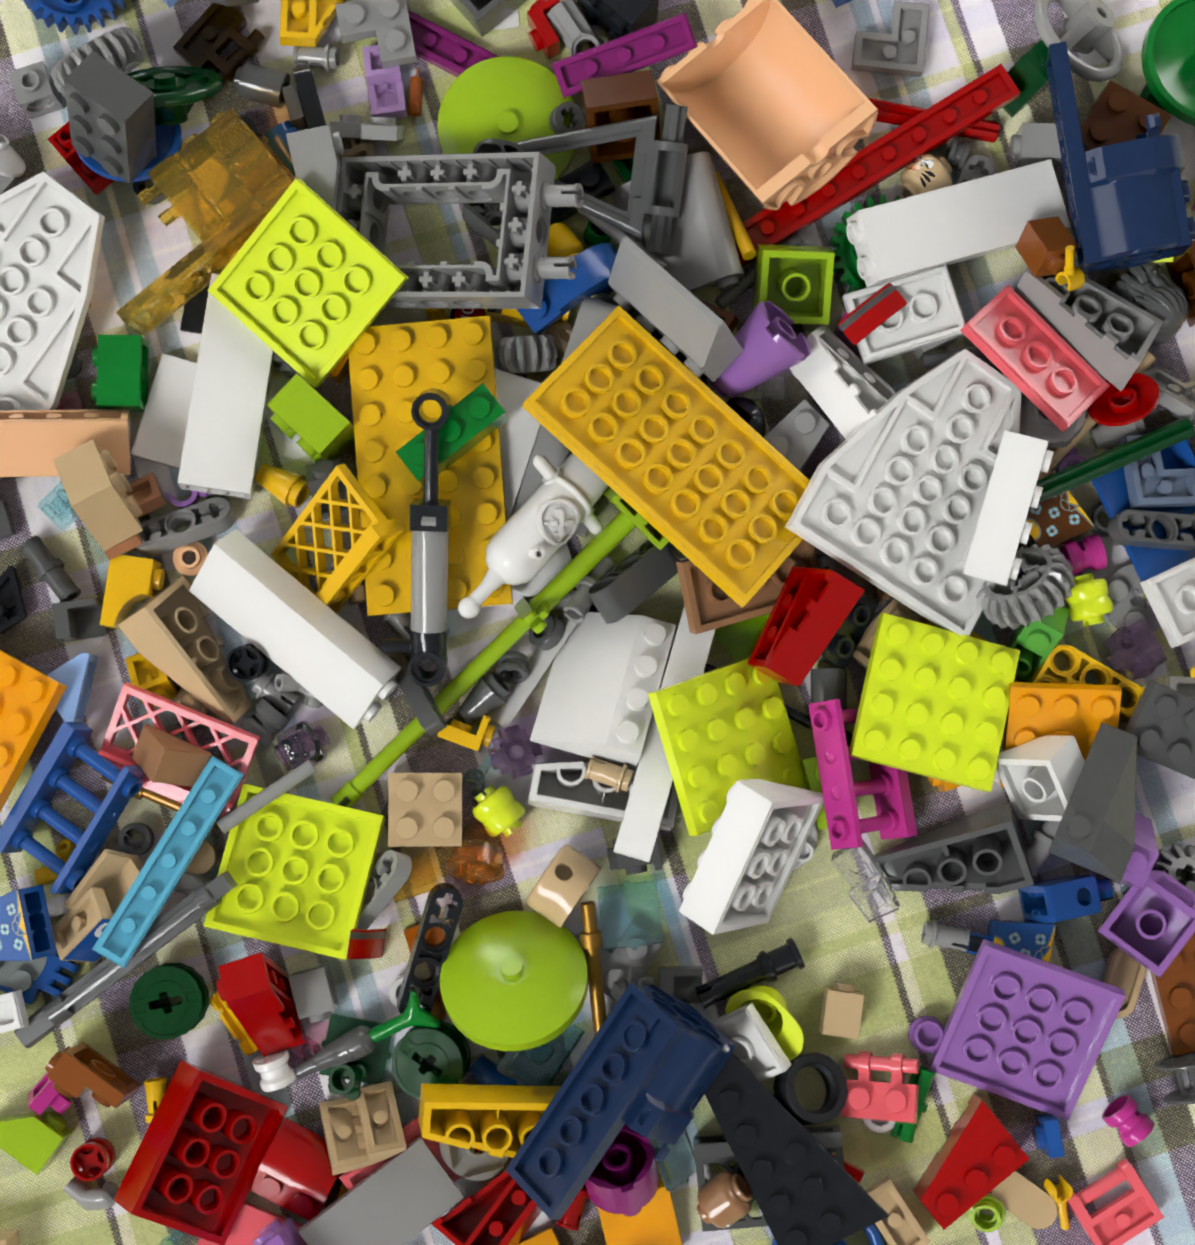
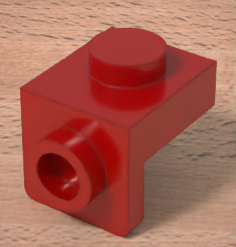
M538 0L527 11L528 26L531 29L528 32L530 41L537 52L540 50L544 52L548 60L560 54V40L549 23L550 20L546 14L560 0Z

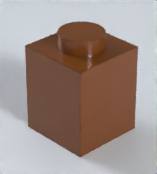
M1057 216L1027 221L1015 248L1036 278L1057 275L1059 272L1064 271L1066 246L1073 245L1075 253L1079 246Z

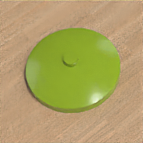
M503 56L476 63L454 80L442 100L437 124L442 154H473L476 145L485 139L492 138L518 142L554 135L555 133L549 124V116L561 103L573 102L572 97L563 98L556 75L534 61L520 57ZM567 112L562 115L564 117L562 122L564 126L567 127L572 124L570 122V113ZM576 149L544 155L556 166L555 179L558 180L564 174Z
M506 911L477 921L457 937L450 947L447 960L442 964L440 990L449 1018L464 1036L490 1049L522 1051L550 1042L562 1034L574 1022L587 996L588 970L585 955L579 942L565 926L559 928L539 913Z

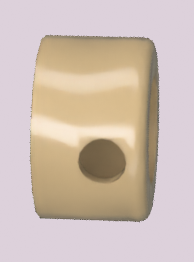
M565 844L532 889L526 904L561 928L602 867L572 846Z

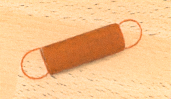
M418 67L416 76L410 77L408 115L414 116L413 125L415 124V116L422 115L423 78L418 77Z

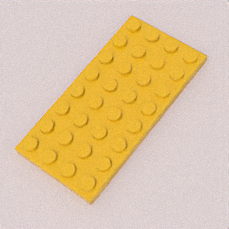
M620 306L563 361L522 405L529 414L741 608L751 600L803 540L785 528L810 480Z
M490 316L369 326L348 351L358 482L387 520L397 517L405 528L365 578L368 616L411 613L412 531H410V504L414 498L423 499V485L411 473L396 451L424 430L412 418V404L423 391L436 388L448 394L453 407L482 383L497 400ZM434 400L423 402L422 408L426 416L429 418L441 416L442 410L438 402ZM500 427L441 472L438 477V499L451 500L447 610L458 609L460 600L464 597H469L482 582L489 569L486 564V547L492 536L507 522ZM360 509L361 527H368L372 521L365 511ZM503 584L490 594L480 607L512 605V585Z

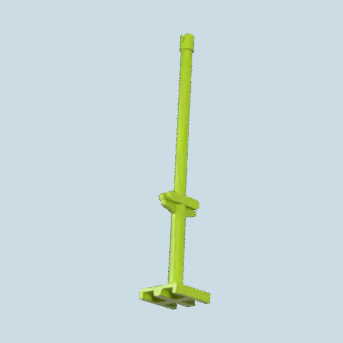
M608 487L603 495L620 513L534 598H531L529 601L522 598L517 602L514 609L518 616L434 698L441 714L443 715L530 628L536 634L542 632L547 626L545 619L549 616V612L634 528L659 550L663 549L669 541L614 490ZM416 717L351 781L348 780L330 798L333 804L338 805L347 797L340 806L352 808L363 797V793L426 732Z

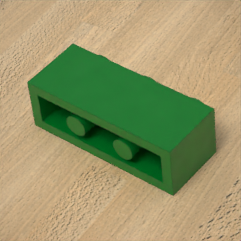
M484 383L453 406L452 413L443 425V429H439V474L510 419ZM424 430L396 451L400 459L422 485L424 480Z

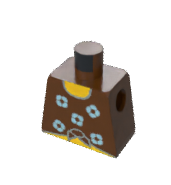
M1053 471V472H1051L1050 474H1048L1047 476H1050V475H1052V474H1054V473H1056V472ZM1068 490L1040 502L1037 509L1029 508L1026 522L1033 524L1027 546L1030 548L1033 544H1037L1040 548L1043 545L1049 544L1052 548L1094 527V524ZM1019 543L1017 551H1019L1021 546H1026V544Z

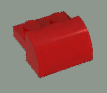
M286 1118L270 1144L250 1190L308 1221L313 1219L321 1212L339 1174L332 1175L325 1138Z

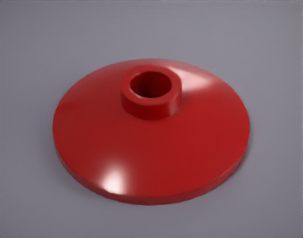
M1134 373L1122 391L1117 389L1108 380H1105L1110 386L1087 408V411L1092 420L1101 425H1128L1141 420L1154 410L1160 399V390L1154 379L1140 373Z

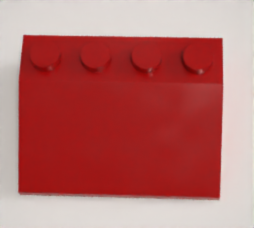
M180 1060L117 1191L114 1201L132 1215L219 1245H224L251 1189L253 1180L259 1170L258 1168L289 1106L211 1071Z

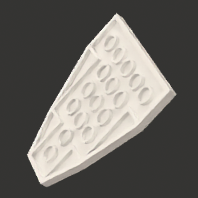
M41 172L0 195V410H55L57 408L93 293L105 217L46 172Z
M963 349L898 391L877 410L878 413L864 422L818 465L785 528L941 629L952 631L960 636L961 634L969 636L983 610L981 602L986 594L983 593L978 599L976 596L984 588L983 583L987 580L965 575L963 572L1004 430L1020 434L1021 391L1007 377L968 350ZM987 581V586L989 585L990 589L993 591L996 584L994 582Z

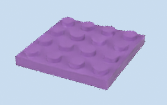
M983 939L943 1030L940 1045L930 1060V1071L1069 1120L1126 997L1125 992L1121 988Z

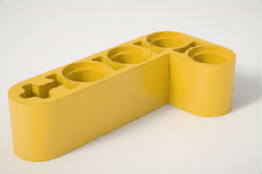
M1070 645L1055 646L1028 681L1032 683L1086 684V673L1089 670L1094 671L1099 678L1098 685H1119L1120 688L1128 692L1130 696L1129 704L1125 708L1120 706L1119 718L1125 721L1130 719L1144 691L1143 687ZM1057 652L1063 653L1068 660L1067 668L1064 671L1058 670L1054 665L1053 659Z

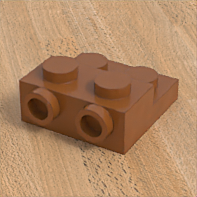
M85 1042L72 1048L68 1046L63 1052L58 1051L45 1067V1070L49 1072L46 1077L54 1082L52 1086L57 1092L65 1097L71 1098L73 1096L77 1099L91 1090L93 1091L92 1097L105 1107H110L111 1105L115 1108L119 1107L132 1098L142 1085Z

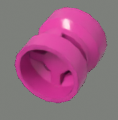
M1097 534L1086 536L1083 541L1078 543L1070 540L1060 544V553L1069 561L1074 576L1082 574L1085 569L1096 571L1107 566L1105 547L1102 539Z
M1129 1094L1114 1100L1102 1114V1119L1109 1127L1117 1128L1119 1139L1127 1147H1132L1144 1140L1153 1130L1155 1124L1147 1114L1137 1111V1103Z

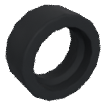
M818 1052L798 1055L795 1059L790 1060L792 1065L787 1071L775 1076L773 1084L774 1096L803 1126L828 1123L837 1117L845 1106L848 1092L846 1077L840 1066L829 1056ZM804 1067L816 1069L825 1082V1101L817 1111L804 1109L795 1096V1078L799 1070Z

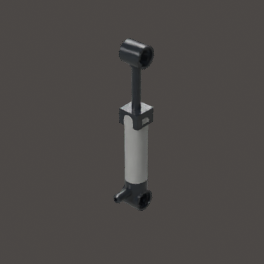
M436 388L423 391L415 399L411 409L413 420L420 428L424 429L423 499L414 498L410 504V531H412L410 639L382 638L380 642L381 652L410 653L409 676L413 682L423 687H430L439 683L445 674L448 664V550L451 500L438 499L439 429H443V425L450 417L453 407L448 394ZM426 400L438 402L442 410L441 416L438 418L426 416L422 408L423 402ZM430 658L436 662L438 669L425 671L420 666L419 660Z

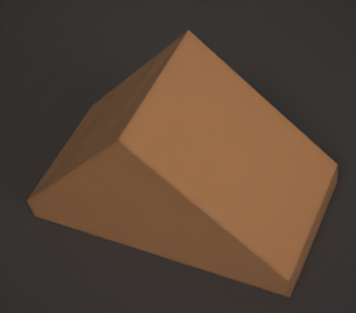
M145 724L131 758L152 782L193 787L209 762L212 753Z

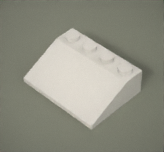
M587 612L583 622L577 623L554 658L530 741L588 758L595 756L598 759L621 767L627 764L628 769L636 771L653 713L648 693L659 690L676 625L643 615L631 614L617 622L607 624L599 612Z
M760 779L737 780L727 793V804L722 815L715 821L711 832L713 835L708 847L698 858V869L695 876L683 892L684 900L679 912L712 935L769 923L824 803L822 793Z

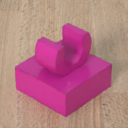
M46 1072L29 1092L28 1107L41 1115L50 1105L55 1111L63 1114L72 1101L53 1088L54 1082L46 1077L49 1073Z

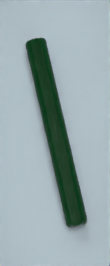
M1184 417L1038 480L1036 486L1043 487L1039 503L1191 438L1195 433L1192 422L1189 418Z

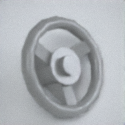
M1036 0L1034 4V21L1041 39L1048 48L1050 44L1066 41L1070 68L1073 73L1086 80L1099 83L1116 78L1123 65V48L1113 28L1116 23L1115 16L1107 4L1101 0ZM1053 2H1057L1068 17L1060 24L1062 33L1060 39L1054 32L1048 17V7ZM1095 48L1108 62V65L1103 68L1089 65L1077 58L1069 50L1074 49L1079 53L1089 54Z

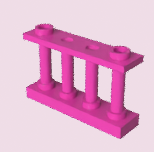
M840 699L808 704L831 850L862 847L861 834L880 831L881 840L917 836L907 771L868 761L871 780L853 783L850 761L858 760V758L851 757L848 754L850 746H847L844 724L856 722L858 708L841 710ZM874 794L877 816L859 819L856 797Z

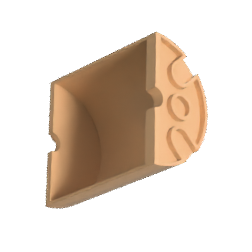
M748 0L742 11L732 19H726L719 24L715 30L717 37L707 44L702 41L696 43L697 48L690 50L687 56L676 65L672 64L664 69L656 83L675 105L688 107L686 118L767 209L779 210L783 202L787 201L793 206L811 196L833 179L857 153L854 145L860 138L870 135L877 119L878 109L778 0Z

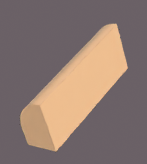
M129 409L0 410V477L59 476L53 459L92 439L101 451L107 449L117 465V469L114 470L115 472L131 475Z

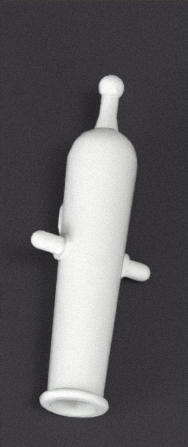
M573 453L559 467H554L544 455L539 454L534 457L533 465L543 476V484L492 536L486 547V564L489 569L482 582L471 595L460 600L458 611L461 616L468 619L477 616L482 603L493 591L503 584H523L536 577L559 547L566 544L576 532L579 523H583L594 535L602 531L603 524L595 516L593 506L609 486Z

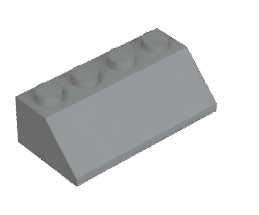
M627 236L622 239L608 280L609 286L616 293L612 298L613 301L627 313L631 310L636 312L639 316L635 320L647 332L652 334L656 330L662 336L659 340L660 343L671 354L675 356L680 352L687 359L683 363L698 378L704 373L714 382L744 349L721 318Z

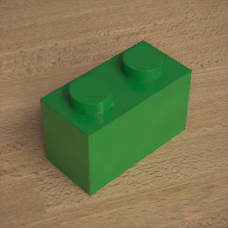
M98 335V345H94L92 350L93 365L97 367V381L93 380L91 385L93 402H96V406L100 409H129V412L144 413L148 400L149 342L142 335Z

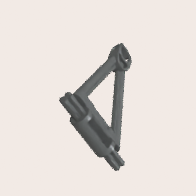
M666 104L662 141L655 140L658 115H652L518 142L492 138L485 139L476 145L473 154L540 152L542 155L636 137L627 212L587 193H584V197H577V200H583L582 207L577 209L641 239L643 237L646 214H652L648 251L669 253L673 217L679 218L688 154L689 145L683 144L688 107ZM557 179L554 180V185L565 184Z

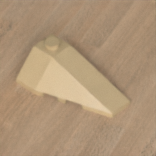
M181 576L137 608L118 626L143 657L224 722L232 725L252 706V703L242 682L233 679L228 674L226 660L220 649L224 643L219 634H213L206 617L210 613L206 605L189 591L191 585L184 576Z

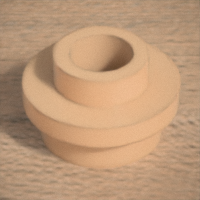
M196 541L176 548L173 553V564L181 574L197 576L209 553L204 545ZM188 552L196 554V560L192 564L185 563L184 557Z

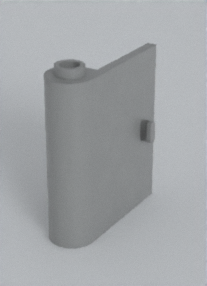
M709 152L687 155L679 218L673 217L669 253L651 251L668 265L666 271L690 292L705 286L718 287L719 291L729 290L737 287L739 280L744 277L740 257ZM631 181L615 187V191L611 193L614 206L627 212ZM646 214L642 239L630 234L643 246H646L647 249L652 214Z

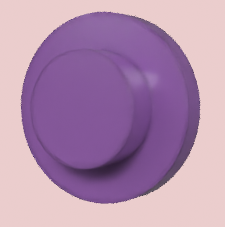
M932 1016L918 1017L909 1027L908 1037L910 1043L920 1052H935L940 1045L944 1027L939 1020Z

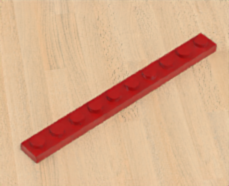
M1002 63L858 151L833 179L811 196L793 206L787 201L783 202L779 210L765 208L744 221L743 225L755 251L757 250V244L779 245L910 165L921 155L931 152L1019 98L1021 92ZM736 244L742 267L756 259L755 256L751 260H744Z

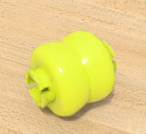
M1093 573L1074 577L1075 586L1071 589L1072 596L1065 599L1068 609H1070V620L1073 622L1082 620L1083 627L1105 622L1104 614L1111 613L1114 608L1112 600L1108 596L1107 581L1104 578L1094 580Z
M491 784L484 790L487 794L486 796L481 792L474 798L478 804L472 809V814L479 822L483 823L489 836L496 837L503 833L506 838L513 833L511 827L516 831L523 825L519 818L525 813V808L519 801L514 799L508 786L501 785L495 790Z

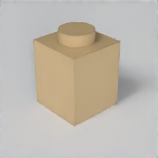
M834 981L833 987L823 986L818 1030L821 1034L859 1039L864 995L860 991H855V984Z

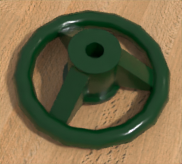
M192 66L154 67L127 73L128 76L153 92L156 125H176L186 122L188 120V113L194 103L211 98L219 93L223 82L221 76L216 72Z

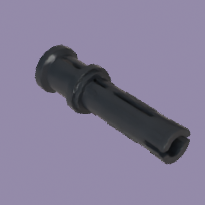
M789 938L786 939V944L767 953L765 951L759 952L756 960L699 987H695V991L705 1010L709 1006L762 981L767 980L768 983H773L777 981V976L796 967L801 970L805 968V964L794 940Z

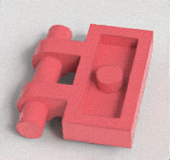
M860 1051L859 1055L845 1054L844 1067L847 1069H858L859 1073L858 1080L846 1079L848 1092L845 1106L841 1110V1117L917 1124L919 1086L904 1083L905 1073H919V1059L905 1058L904 1054L893 1053L891 1057L873 1056L872 1052ZM873 1071L891 1072V1083L872 1081Z

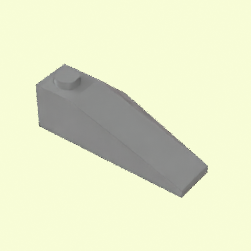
M325 125L287 133L286 137L296 179H301L336 211L341 163L339 154L345 153L340 132H333L331 125Z

